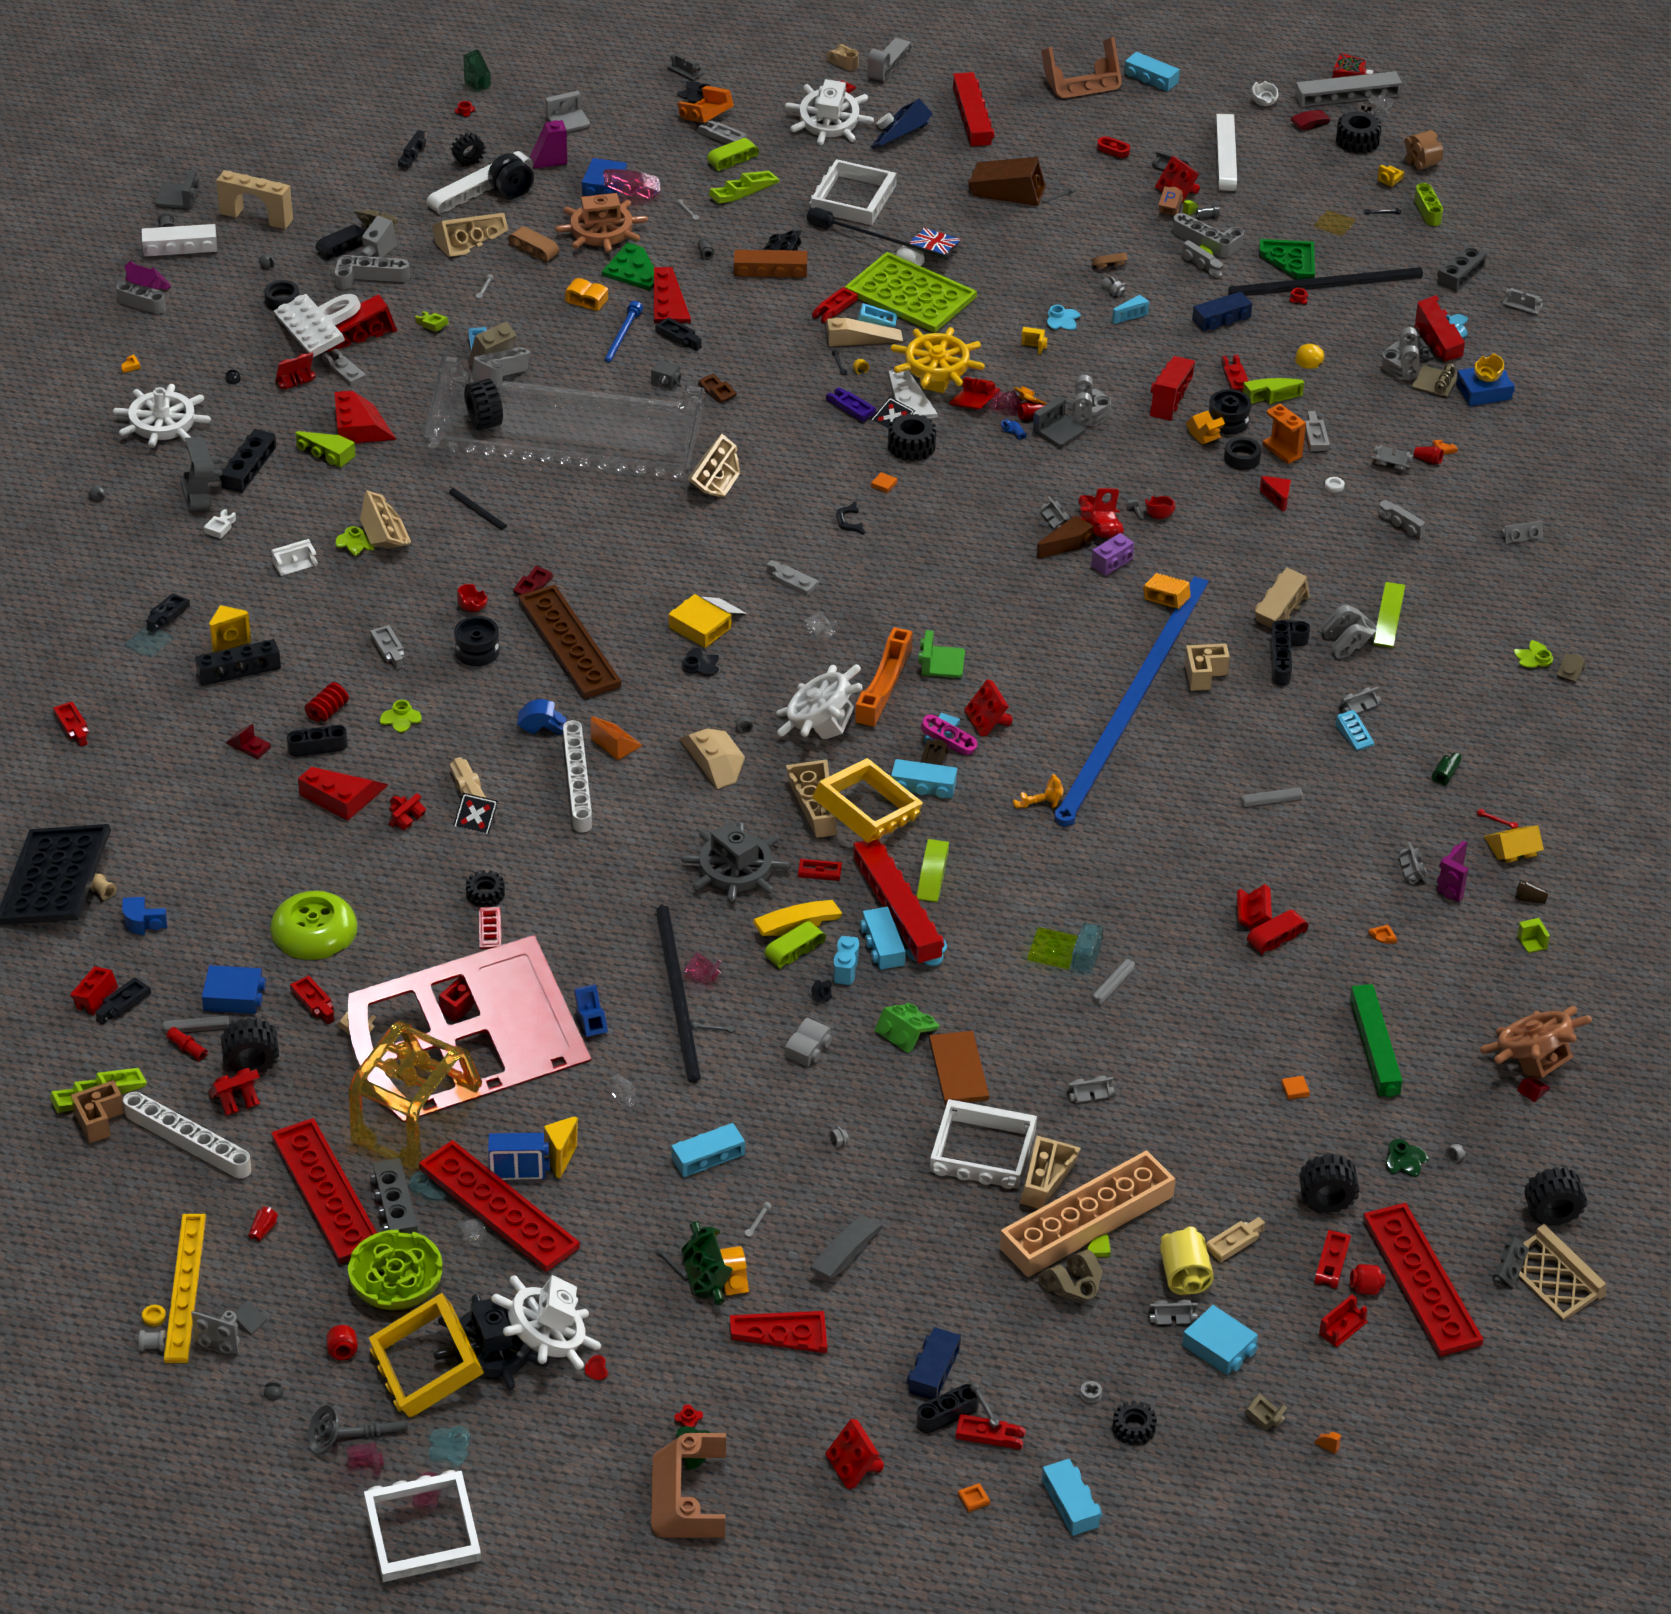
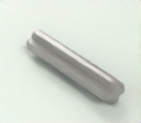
M1297 787L1246 794L1242 796L1241 801L1244 807L1300 800L1303 797L1301 788Z
M1130 959L1124 960L1092 995V1001L1102 1004L1135 969L1134 961Z
M228 1016L170 1020L163 1022V1030L165 1034L172 1027H176L182 1033L218 1030L229 1027L230 1022Z

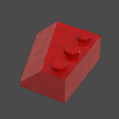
M355 391L334 392L338 435L354 443L396 440V437L374 404Z
M310 767L298 777L300 796L347 821L388 786L385 783Z

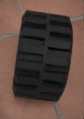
M1355 111L1343 114L1337 124V145L1342 146L1341 149L1343 150L1348 149L1347 152L1355 151L1356 154L1359 152L1364 154L1366 151L1372 152L1373 149L1376 150L1380 143L1381 121L1378 120V117L1366 112Z
M488 378L466 384L464 399L473 426L477 430H483L501 425L503 421V406L493 381Z
M919 414L900 415L899 418H894L888 427V449L892 455L895 454L896 458L902 457L904 461L910 459V461L914 462V459L921 461L922 457L925 459L929 458V455H932L936 449L935 423L930 418H926L924 415L920 416Z
M259 1018L240 1019L236 1023L232 1022L229 1024V1027L224 1029V1033L221 1035V1046L224 1065L228 1066V1070L235 1071V1074H237L238 1071L249 1068L250 1071L257 1069L258 1073L267 1072V1069H272L274 1064L278 1062L279 1046L277 1031L273 1025H269L268 1021H261Z
M1324 1154L1321 1157L1316 1156L1313 1160H1308L1306 1165L1301 1167V1172H1299L1301 1194L1304 1204L1308 1205L1309 1209H1316V1212L1326 1213L1340 1212L1342 1209H1348L1349 1205H1353L1355 1199H1358L1359 1184L1356 1167L1346 1157H1338V1154Z
M1554 1167L1553 1169H1545L1543 1172L1535 1174V1177H1531L1529 1183L1525 1185L1524 1195L1531 1217L1541 1225L1548 1224V1226L1569 1223L1571 1220L1577 1219L1579 1214H1582L1585 1211L1584 1208L1587 1207V1198L1580 1177L1575 1171L1568 1170V1168L1563 1167L1559 1169V1167Z

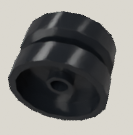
M506 153L494 160L490 166L488 181L503 197L512 200L528 193L534 182V172L517 155Z
M1226 389L1217 391L1211 396L1209 400V413L1212 419L1216 420L1222 417L1225 425L1220 428L1219 433L1227 435L1238 434L1248 428L1251 401L1246 394L1237 390Z
M471 616L458 622L454 630L457 659L470 666H483L495 661L500 651L499 628L492 619L484 616Z

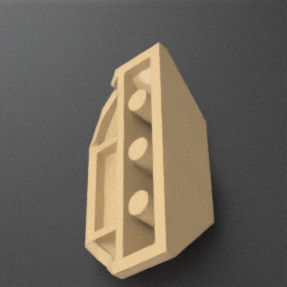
M721 434L703 455L688 477V480L706 494L724 497L740 474L739 461L736 454L737 446Z
M366 490L360 521L370 544L374 547L385 549L409 545L411 540L404 524L395 510L385 502V497Z
M704 729L679 738L717 790L736 783L745 756L726 731Z

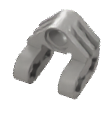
M1412 327L1402 329L1400 341L1392 344L1382 354L1383 369L1397 379H1415L1419 375L1417 331Z
M1080 375L1075 381V421L1081 425L1096 426L1111 417V399L1099 390L1093 389V381L1090 376Z
M1342 605L1326 620L1321 630L1326 639L1339 637L1332 645V651L1336 658L1349 657L1356 648L1360 649L1377 631V628L1358 609L1349 605Z

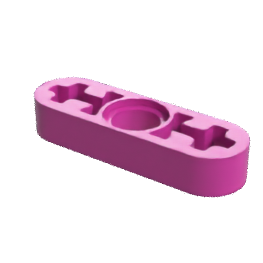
M926 715L920 727L924 734L933 739L944 741L949 748L960 754H972L977 747V740L973 736L935 715ZM944 732H951L954 738H946Z

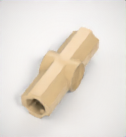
M461 757L455 758L450 763V771L455 778L456 788L461 792L460 796L463 793L485 797L478 774L472 772L467 760Z

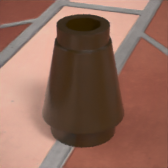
M1526 880L1525 882H1519L1515 897L1520 898V901L1545 904L1549 892Z

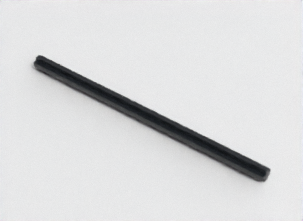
M1421 267L1230 286L1228 294L1242 292L1246 296L1292 291L1295 288L1315 289L1422 278L1423 270Z
M661 904L656 909L687 1078L689 1082L697 1083L701 1079L670 911L668 906Z

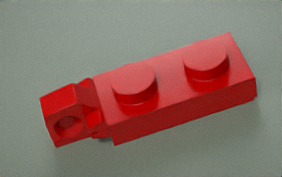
M73 701L53 707V712L70 739L75 738L80 747L87 745L86 734H89L87 724Z
M309 975L290 984L292 993L315 1017L321 1016L327 1024L335 1021L334 1006L331 999Z

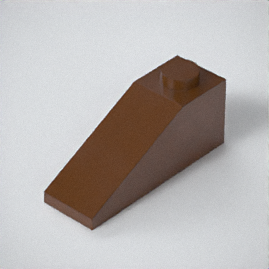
M1075 515L1037 543V557L1042 558L1080 549L1085 544L1089 545L1093 540L1094 526Z

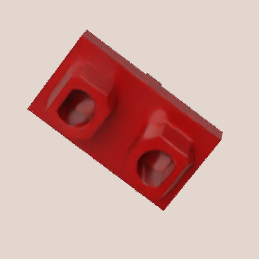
M416 793L408 801L405 796L401 798L393 796L390 799L391 807H389V811L392 813V820L388 825L391 827L397 825L405 831L414 821L408 814L411 813L417 820L423 816L427 809L420 803L422 796Z

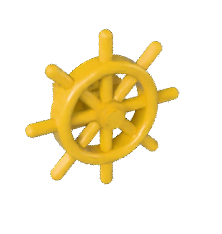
M949 327L945 334L930 333L923 335L919 329H914L912 333L916 338L907 347L893 344L890 348L892 352L905 354V363L895 366L894 372L901 373L909 370L920 378L922 389L944 393L950 380L957 386L963 384L960 376L968 368L983 370L985 367L982 362L970 360L969 351L979 349L981 343L976 341L965 344L957 337L952 336L954 333L952 327Z

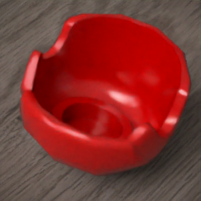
M1152 496L1150 501L1145 499L1147 513L1154 519H1165L1175 511V502L1170 497Z
M464 584L457 590V602L463 610L478 612L485 608L488 597L484 590L477 591L474 584Z

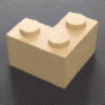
M1227 644L1186 645L1185 668L1191 691L1211 690L1212 676L1228 675L1230 656Z

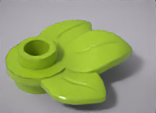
M356 526L346 528L345 533L339 535L335 542L336 547H347L353 556H357L363 548L366 550L375 549L370 544L368 537L364 535L363 530Z
M1531 640L1529 649H1514L1515 656L1520 660L1519 665L1523 667H1547L1553 663L1551 652L1547 650L1546 646L1537 641Z
M398 700L393 704L392 709L383 712L380 724H390L398 733H404L410 728L411 723H420L422 718L420 712L412 709L408 701Z

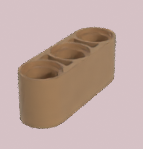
M525 226L520 227L508 236V242L511 246L514 245L518 247L517 249L528 252L537 259L544 260L545 263L558 255L560 251L556 242Z

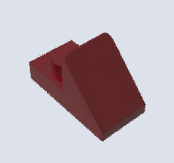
M253 724L239 730L226 741V744L256 759H259L271 749V743L255 736Z

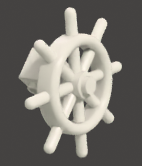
M825 79L824 85L820 86L819 90L816 91L806 84L803 89L808 95L802 100L801 104H785L786 109L800 112L801 122L792 125L791 131L796 132L805 128L810 133L818 136L817 144L819 146L824 144L825 137L845 135L850 142H854L856 138L851 131L856 127L857 123L872 124L874 122L873 117L859 115L858 104L867 101L868 96L863 94L854 98L845 92L846 83ZM846 109H850L851 113L842 112V111H844V110H846ZM808 113L817 114V115H815V116H813V117L810 118L809 115H808Z
M856 664L846 673L841 674L836 672L837 667L835 665H831L827 673L812 679L805 685L800 683L797 687L798 692L793 696L788 707L776 712L777 717L788 716L789 721L778 729L777 734L782 737L793 727L802 729L801 735L803 737L808 736L811 728H814L823 739L843 734L854 708L848 700L850 694L862 690L860 683L853 685L849 683V680L860 671V666Z
M552 1275L543 1288H526L517 1276H511L509 1282L517 1291L514 1299L511 1301L499 1294H494L491 1298L493 1303L508 1309V1318L511 1326L505 1327L503 1334L505 1336L517 1334L526 1345L538 1352V1362L541 1364L546 1363L547 1356H567L576 1369H582L584 1363L575 1352L580 1344L596 1351L601 1348V1344L585 1335V1326L582 1319L589 1316V1311L587 1309L575 1310L578 1302L576 1297L577 1287ZM523 1304H527L530 1309L524 1307Z

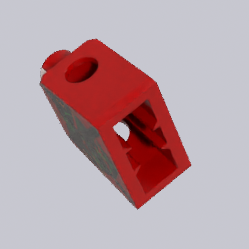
M1340 53L1333 69L1332 78L1374 74V71L1365 69L1366 61L1364 59Z

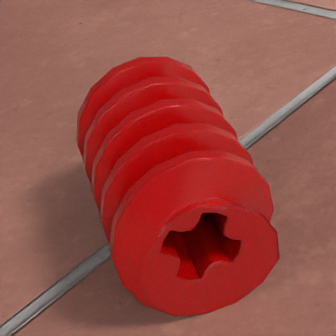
M331 682L305 705V713L316 722L320 720L326 722L328 717H331L344 703L349 701V695L339 683Z

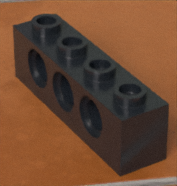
M254 429L246 437L245 442L237 449L236 454L233 458H230L227 466L222 470V475L220 476L222 488L240 493L245 491L276 449V436L274 433Z
M275 639L195 656L196 671L201 686L281 668L280 652Z

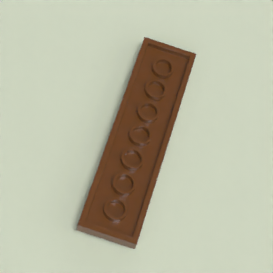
M556 585L518 596L519 603L584 699L621 687L620 678Z

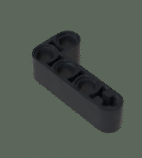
M1277 620L1272 624V680L1277 685L1285 686L1291 681V646H1304L1309 641L1310 625L1305 621Z

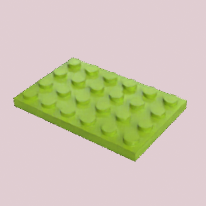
M889 252L883 254L844 287L858 294V299L880 309L895 313L898 317L934 333L977 297L976 290Z

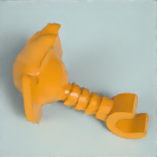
M1052 774L1044 794L1027 796L1026 793L1021 792L1022 801L1013 800L1015 808H1026L1029 804L1047 800L1052 803L1051 807L1054 809L1064 794L1060 779Z

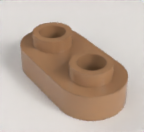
M1118 253L1095 257L1091 260L1092 266H1096L1099 269L1107 268V264L1113 263L1114 267L1125 265V261H1128L1127 253Z

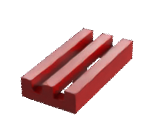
M800 859L798 877L840 881L842 862ZM803 866H813L816 868H807ZM824 867H825V868H836L837 870L824 869Z

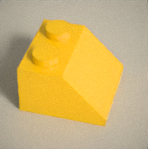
M1538 825L1519 827L1483 836L1498 860L1505 859L1506 863L1517 861V856L1524 855L1525 858L1537 856V851L1544 850Z

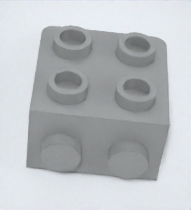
M579 91L545 98L546 117L550 122L563 120L567 132L590 127V121L581 110V94Z

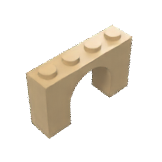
M226 170L217 178L220 214L236 218L244 208L243 193H249L257 196L264 202L268 211L269 226L286 229L293 220L290 185Z

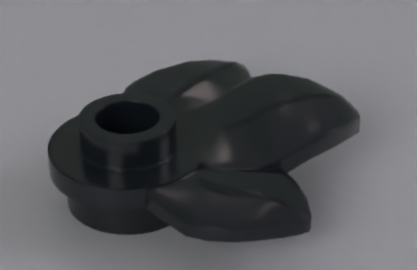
M686 81L687 90L677 92V95L688 99V102H697L704 98L702 88L709 85Z
M699 647L694 648L684 658L682 669L687 673L715 674L719 671V668L715 666L719 655H704Z

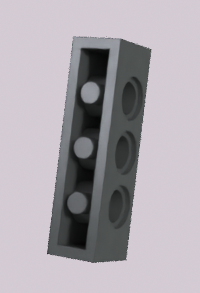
M396 1158L374 1162V1172L370 1173L372 1186H377V1189L374 1190L376 1203H381V1206L378 1207L380 1220H385L386 1222L383 1224V1231L399 1230V1233H418V1225L401 1159Z

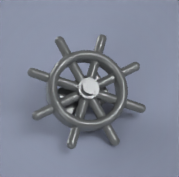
M731 821L711 832V835L705 830L700 831V838L706 842L700 855L681 856L683 863L700 864L703 877L693 882L692 886L694 889H700L710 883L716 888L728 891L727 899L729 902L736 900L737 892L748 891L758 886L767 894L773 893V887L766 882L772 869H790L791 862L772 860V852L769 847L779 842V836L773 835L763 841L754 835L744 833V823L739 822L735 825ZM715 853H717V854H719L721 857H717V856H713V855H714ZM711 865H722V866H720V867H718L717 869L714 870ZM749 867H756V868H759V869L754 872V871H753L751 868H749ZM729 872L730 876H726L723 874Z

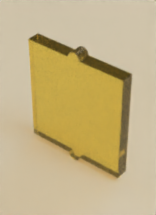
M1327 210L1322 217H1319L1314 227L1343 236L1348 230H1351V226L1355 223L1356 219Z

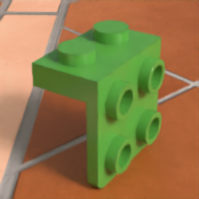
M926 630L925 638H921L920 650H923V652H919L918 664H922V675L961 678L963 675L965 650L963 648L933 646L934 631Z
M906 1003L904 1005L883 1008L874 1031L908 1053L914 1049L921 1032L938 1030L940 1025L934 1021L935 1019L932 1016L923 1014L918 1011V1007Z

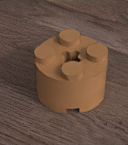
M1427 130L1405 138L1406 162L1409 165L1413 164L1418 170L1439 164V161L1443 159V147L1441 142H1437V134L1432 130Z

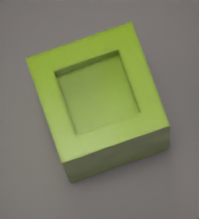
M1540 918L1519 922L1517 937L1527 953L1548 949L1550 935Z

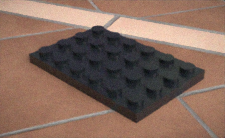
M109 824L30 829L0 905V925L78 920L111 832Z

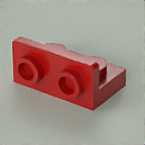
M1266 884L1253 890L1250 894L1241 888L1237 890L1238 921L1241 925L1252 930L1272 919L1271 888Z

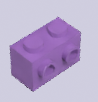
M1119 533L1092 550L1091 567L1104 576L1108 575L1133 559L1134 542Z

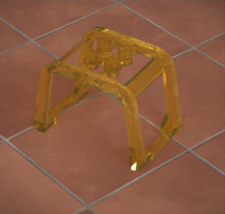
M399 1020L395 1022L358 1068L350 1083L348 1093L351 1141L386 1158H400L402 1165L416 1171L419 1168V1162L422 1161L419 1114L423 1105L440 1082L448 1075L456 1080L457 1085L474 1093L482 1085V1080L469 1051L460 1046L454 1047L412 1028L411 1024ZM402 1035L404 1042L395 1044L396 1039ZM418 1039L448 1053L441 1062L430 1058L427 1051L422 1050ZM387 1051L397 1054V1058L401 1062L398 1065L397 1061L393 1058H388L385 1061L381 1059ZM458 1060L463 1072L452 1068ZM414 1066L430 1073L433 1071V1073L427 1080L418 1076ZM377 1067L383 1070L389 1078L395 1077L404 1081V1084L407 1086L417 1085L421 1088L411 1101L367 1081L366 1078ZM362 1096L406 1115L407 1147H402L401 1153H397L377 1143L376 1134L363 1121Z

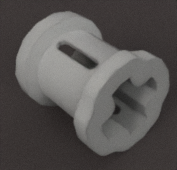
M140 1330V1351L159 1349L160 1352H164L166 1343L165 1330H161L159 1333Z

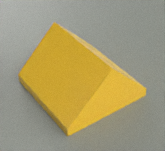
M220 605L209 622L212 652L250 643L251 633L248 612Z
M570 1117L544 1126V1142H549V1156L545 1157H550V1168L557 1178H561L577 1147V1117Z

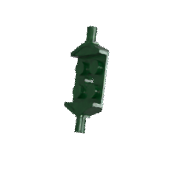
M693 1221L690 1223L693 1235L690 1236V1240L681 1248V1256L693 1294L699 1298L713 1296L715 1305H722L724 1299L721 1291L733 1270L732 1267L726 1266L723 1261L716 1235L720 1234V1230L713 1227L700 1228V1223Z

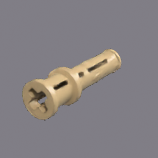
M95 873L90 890L96 891L100 898L106 901L116 894L117 887L114 883L106 881L104 875Z

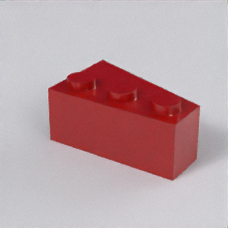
M1434 295L1417 303L1414 328L1418 329L1419 335L1424 339L1426 345L1430 346L1435 355L1446 362L1463 356L1465 342L1454 323L1450 324L1447 320V311L1440 308L1437 303L1439 298L1437 295Z

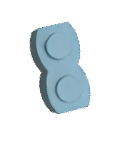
M841 936L838 940L837 953L834 957L833 979L835 983L851 985L855 979V968L859 962V940L857 937Z

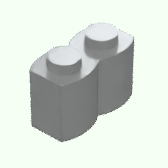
M806 1018L799 1026L797 1032L787 1042L785 1057L807 1067L812 1062L816 1063L820 1058L821 1050L824 1047L828 1048L832 1041V1036L830 1035L831 1028Z

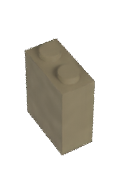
M507 321L475 336L468 361L472 367L474 357L508 350L514 347L517 334Z

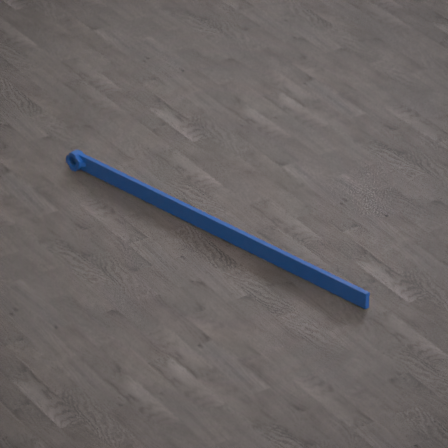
M1193 577L1190 582L1191 597L1188 601L1186 600V603L1184 602L1180 609L1175 608L1061 806L1056 809L1054 820L1057 821L1059 826L1066 827L1075 823L1076 813L1207 587L1209 580Z

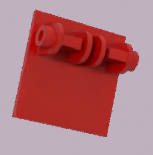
M313 352L301 354L291 360L285 359L278 363L275 383H278L280 389L284 388L286 390L294 387V385L297 386V381L300 385L313 381L315 373L314 371L310 372Z
M965 377L962 378L963 390L949 404L978 410L983 408L1000 391V388H996L995 383L990 380Z

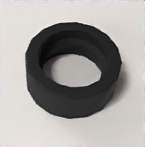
M289 280L271 282L264 289L265 303L272 310H276L280 305L293 301L300 295L297 284ZM279 293L291 294L283 298L274 297V295Z
M1235 437L1226 443L1224 459L1230 467L1239 470H1250L1260 463L1261 446L1256 440L1248 437ZM1244 450L1252 453V455L1239 456L1233 452Z

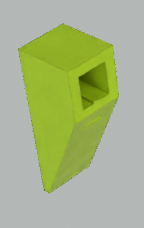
M295 432L296 446L300 450L304 451L308 447H313L311 449L313 456L319 458L325 453L326 461L330 465H336L341 468L356 456L355 443L340 435Z

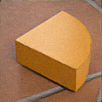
M134 354L127 357L126 361L121 365L122 373L141 369L140 363Z

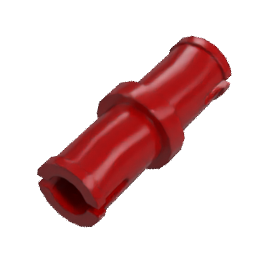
M176 1027L168 1030L166 1038L179 1046L180 1051L183 1053L187 1052L199 1062L208 1055V1050L196 1043L192 1036L185 1035Z

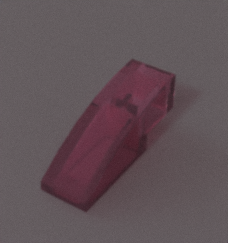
M605 169L603 171L606 186L631 197L639 194L653 199L660 193L659 178L622 169Z

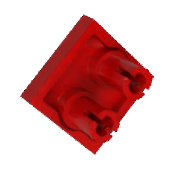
M1172 156L1155 187L1162 193L1164 187H1176L1182 190L1183 203L1189 192L1194 194L1199 192L1200 186L1195 183L1199 173L1177 157Z
M989 679L984 682L964 709L980 736L988 735L996 723L1010 726L1013 721L1011 714L1005 713L1009 708L1008 704L995 683Z
M249 1068L238 1071L237 1075L232 1078L226 1075L212 1083L213 1086L208 1090L211 1099L220 1098L225 1116L239 1112L232 1094L234 1091L241 1090L247 1109L253 1105L260 1104L253 1086L260 1078L257 1069L250 1071Z
M857 1419L849 1420L825 1452V1455L847 1489L856 1487L866 1472L879 1473L884 1468V1462L878 1457L880 1454Z

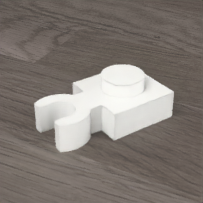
M222 510L220 517L214 516L204 526V533L221 539L232 528L231 524L236 521V513L233 512L230 516H227V510Z

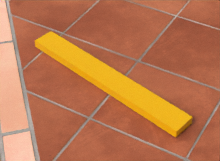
M182 1214L164 1363H188L193 1328L191 1312L195 1311L206 1214Z

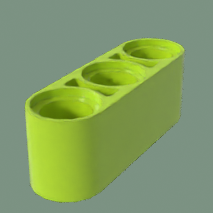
M742 138L712 150L707 156V161L716 170L720 171L721 169L735 166L734 164L739 162L742 163L750 160L749 158L757 157L759 148L748 138Z
M1427 183L1417 184L1414 201L1425 222L1430 226L1440 225L1443 207L1432 186Z
M807 921L771 942L766 947L764 955L778 968L782 969V966L799 959L798 957L803 953L807 954L815 949V946L818 944H823L826 940V934L812 922Z

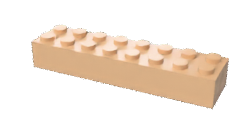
M1146 1150L1002 1229L1000 1233V1249L1027 1277H1030L1088 1245L1095 1238L1106 1235L1174 1197L1175 1178Z

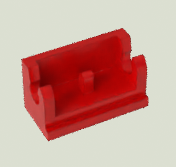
M96 966L91 969L70 994L78 1010H82L85 1006L89 1014L95 1015V1011L100 1009V1006L103 1004V999L118 988L113 971Z
M1353 1294L1321 1319L1319 1335L1337 1348L1368 1323L1366 1320V1306L1364 1305L1359 1310L1357 1308V1297Z

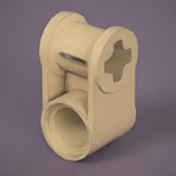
M840 44L835 50L827 53L828 62L834 65H838L848 71H854L859 68V53L857 50Z

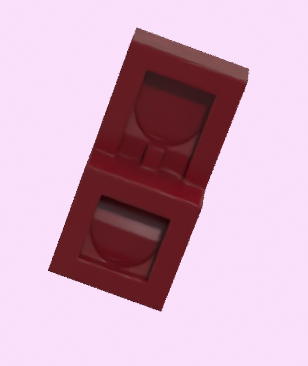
M1311 110L1299 113L1291 117L1290 120L1299 129L1310 130L1314 128L1315 124H1329L1331 118L1322 110Z
M535 566L527 577L523 575L513 589V592L522 595L542 589L553 578V574L548 570Z

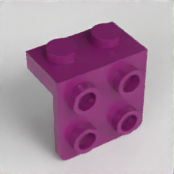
M1465 841L1455 845L1451 853L1447 857L1444 856L1439 864L1441 871L1437 878V891L1446 898L1460 902L1464 897L1469 869L1464 866L1467 842Z

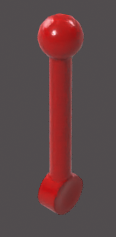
M1483 809L1477 810L1479 817H1487L1508 825L1512 829L1518 828V823L1508 822L1485 813Z

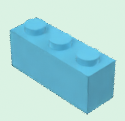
M1135 52L1125 61L1124 74L1168 92L1179 82L1180 69Z
M896 759L891 777L909 792L919 795H933L939 798H953L957 782V768Z
M883 907L863 911L860 929L862 933H866L867 948H872L871 957L873 963H877L880 970L905 965L906 951L889 908Z
M731 1123L671 1145L672 1160L681 1175L686 1177L745 1155V1140L735 1125Z
M1070 1458L1043 1467L1042 1482L1071 1535L1074 1536L1098 1528L1100 1518L1102 1517L1100 1506L1093 1502L1090 1488L1088 1485L1083 1484L1081 1473L1078 1467L1073 1466Z

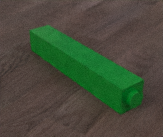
M1374 985L1352 986L1350 1002L1378 1096L1393 1097L1401 1094L1403 1080Z

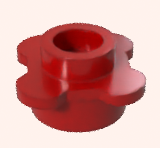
M469 101L459 102L458 108L455 109L456 114H462L464 117L470 116V113L475 111V107Z
M1295 288L1290 292L1291 298H1289V301L1291 303H1307L1308 293L1305 289Z
M686 1404L679 1413L674 1415V1419L676 1422H680L683 1427H695L698 1420L703 1419V1413L696 1411L692 1408V1405Z

